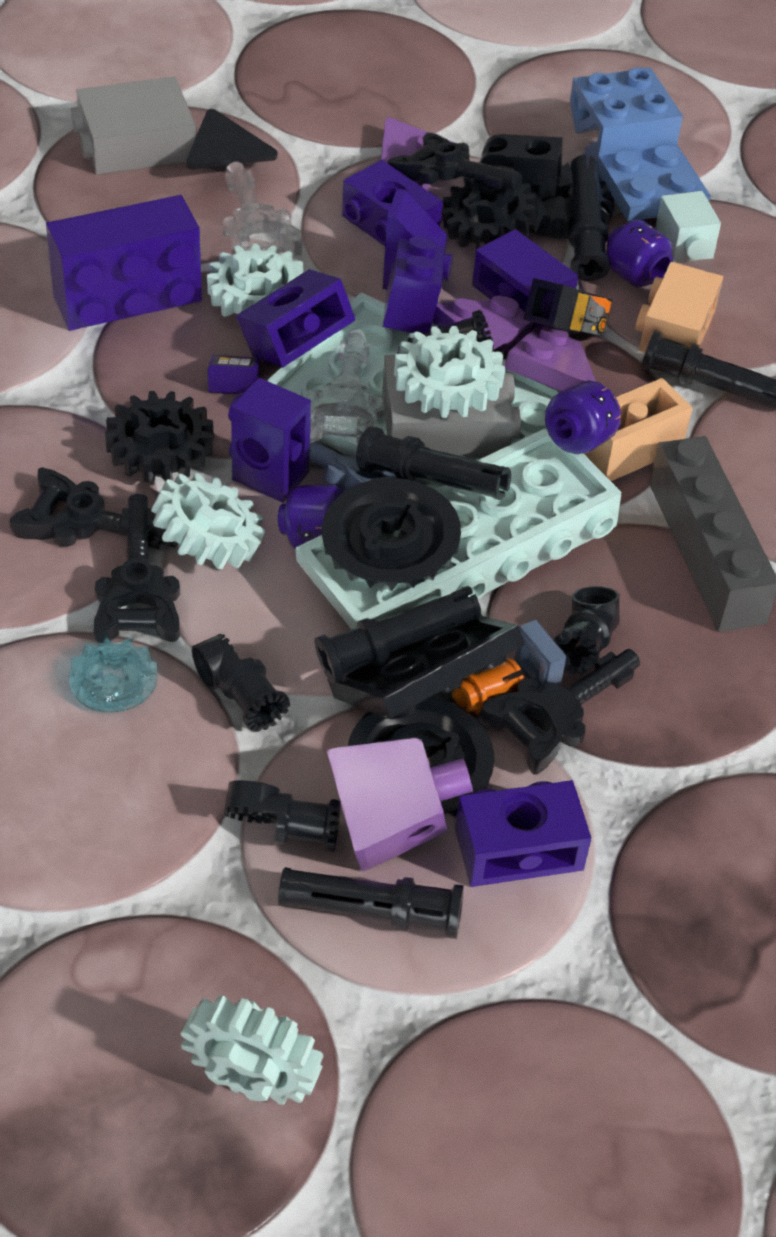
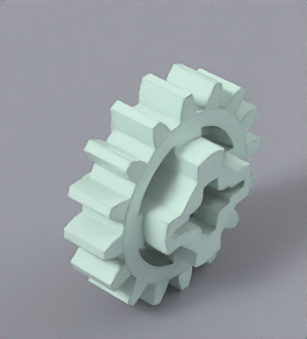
M253 243L249 251H245L239 245L235 246V255L222 252L219 254L220 263L211 262L210 274H207L208 294L211 295V305L213 307L221 306V315L224 317L233 313L239 314L304 273L303 262H292L293 253L290 251L281 255L277 254V246L274 245L270 246L267 251L260 250L258 243Z
M436 326L431 327V336L427 337L420 332L413 333V342L403 341L400 344V354L395 355L394 376H396V390L405 391V402L407 403L421 401V412L427 413L432 408L440 409L439 413L443 418H447L450 410H457L462 417H468V409L471 406L483 412L486 410L487 400L497 401L499 389L503 388L505 366H502V352H492L493 341L490 339L480 343L476 341L477 332L474 330L467 333V335L460 334L457 326H452L449 333H442Z
M182 473L177 475L175 481L167 479L151 509L152 512L157 514L153 521L154 526L166 529L162 536L165 542L176 541L179 544L178 554L181 556L185 554L195 556L196 562L199 565H202L206 559L212 560L217 569H223L227 561L235 568H239L244 560L250 562L265 534V529L259 526L263 520L262 515L250 512L254 505L251 500H240L238 498L239 490L236 487L229 488L225 485L221 487V481L216 477L212 483L205 482L200 473H195L191 481Z
M223 995L218 996L215 1003L205 998L201 999L198 1007L193 1008L180 1035L184 1038L181 1044L182 1049L193 1053L190 1060L193 1065L206 1067L204 1072L216 1085H226L230 1087L231 1091L235 1093L241 1092L252 1101H267L270 1096L279 1105H285L287 1098L300 1103L303 1101L305 1094L311 1095L323 1067L320 1065L323 1053L312 1049L315 1042L312 1036L297 1034L299 1030L296 1022L288 1017L276 1016L274 1009L270 1007L260 1009L254 1001H248V999L244 998L236 1001L235 1005Z

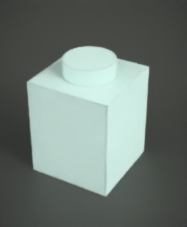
M703 191L661 196L655 229L671 241L673 262L681 263L713 258L721 222Z

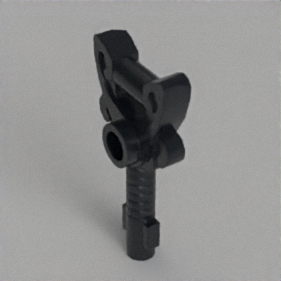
M430 132L426 133L423 137L424 146L411 156H396L387 161L390 166L412 181L420 180L423 184H433L438 179L446 181L459 177L485 182L486 186L498 189L505 187L517 190L522 184V174L516 172L514 168L502 165L495 167L470 161L468 144L449 142L446 138Z
M43 467L38 469L37 478L40 494L32 509L26 508L21 510L9 520L10 528L17 538L40 540L54 538L55 542L63 547L74 545L77 538L87 539L99 529L128 536V531H122V514L105 510L104 499L99 495V487L96 483L83 481L76 485L68 477ZM59 501L67 503L66 508L56 516H52ZM155 526V531H149L148 542L151 548L159 549L161 545L176 548L178 543L176 541L165 542L162 539L166 529Z
M143 494L131 495L128 499V508H122V531H128V560L122 566L112 570V578L101 577L95 582V596L101 602L94 619V637L98 643L110 642L119 635V630L156 629L157 635L166 641L175 642L180 638L179 616L173 602L180 596L179 580L174 576L164 577L163 569L149 563L148 536L149 531H155L153 524L155 513L151 511L152 508H149L148 497ZM135 602H142L156 607L120 609Z
M626 649L617 656L611 651L597 661L594 671L568 688L553 682H546L541 686L536 679L525 678L519 682L517 692L506 693L484 702L478 715V721L488 728L501 730L506 727L528 748L527 765L531 773L537 775L554 760L562 743L568 746H578L583 742L585 725L582 723L584 711L581 705L610 685L618 689L632 680L634 676L633 670L640 666L639 657L631 649ZM524 714H527L537 719L538 725L544 731V733L535 724H533Z

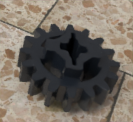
M464 178L463 188L452 186L450 188L451 197L443 198L444 209H442L444 229L448 230L450 240L459 238L460 246L463 248L472 242L475 243L476 249L514 229L528 237L530 235L529 226L537 224L536 193L531 192V185L529 183L521 184L517 190L505 187L498 189L486 186L485 182Z
M149 391L148 400L144 401L133 395L130 397L129 408L117 405L115 406V417H107L106 451L111 453L112 464L114 466L125 464V475L129 477L138 471L143 472L144 482H150L154 475H162L164 481L167 479L171 480L172 473L175 472L189 477L190 465L203 468L205 466V455L213 454V420L207 419V409L205 407L194 409V398L190 396L179 402L176 401L175 392L170 391L165 398H158L155 391ZM128 437L133 438V442H131L128 439Z

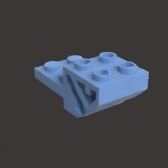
M637 67L629 71L607 74L594 73L590 76L573 78L570 104L575 133L599 131L597 142L590 143L589 146L585 147V153L582 154L586 155L587 169H589L590 155L594 156L599 162L598 174L600 181L606 182V187L611 192L612 197L627 221L657 217L661 196L703 191L707 200H710V193L677 145L683 115L651 68Z

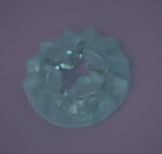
M107 636L102 644L98 646L85 643L82 654L71 658L70 673L68 675L69 686L75 698L86 707L101 712H121L140 705L154 691L158 677L157 662L152 660L148 647H135L129 637L122 643H112ZM103 666H109L113 670L122 667L123 679L116 677L112 673L103 677Z

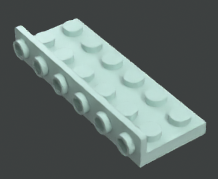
M544 428L477 460L510 468L512 476L509 490L505 491L499 488L500 491H504L506 494L502 500L434 481L427 484V486L441 493L452 504L461 524L458 554L452 556L448 569L440 568L437 571L434 580L421 578L414 588L406 582L398 583L393 591H391L386 583H376L372 588H369L366 581L362 578L350 581L347 572L344 569H335L331 556L325 555L322 535L296 547V561L348 626L354 629L357 627V622L364 618H374L378 622L423 603L448 595L465 586H470L473 590L471 595L476 594L478 600H480L487 592L509 581L520 580L529 571L552 559H561L572 549L594 538L599 539L610 533L617 525L622 492L584 453L576 455L565 452L553 442L548 435L547 428ZM401 528L398 531L395 530L392 534L382 532V541H387L392 536L401 539Z

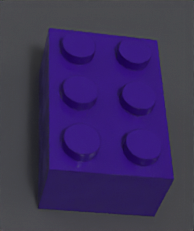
M182 195L46 222L53 297L69 331L202 301L200 227Z

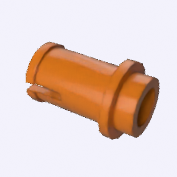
M506 658L499 666L462 679V685L451 691L455 704L468 713L479 714L483 703L487 700L506 693L517 692L519 682L524 679V676L519 675L511 680L510 678L503 680V678L521 670L516 661Z

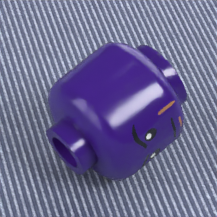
M633 220L617 227L607 240L608 248L606 255L611 260L610 269L635 287H645L653 284L655 277L663 278L670 262H673L671 241L643 220Z
M591 380L577 382L559 392L549 401L545 410V425L548 435L562 450L576 455L589 453L615 436L621 424V409L617 398L602 383Z
M301 485L290 492L286 504H281L278 509L277 520L280 533L287 535L291 546L295 550L296 547L322 535V523L326 511L344 490L337 485Z

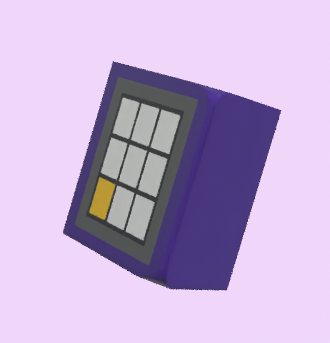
M213 355L208 366V391L228 394L244 393L259 377L260 359L256 357Z

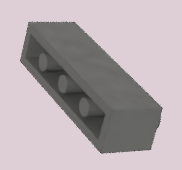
M700 436L659 442L649 485L717 631L723 632L767 624L776 597V574L707 437Z

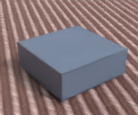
M536 619L521 625L520 632L524 645L516 649L514 661L520 666L521 671L527 678L536 679L541 686L546 682H553L561 686L566 655Z

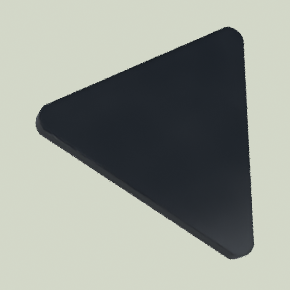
M208 109L186 159V167L191 170L210 168L226 172L227 166L274 161L277 159L278 151L217 110Z

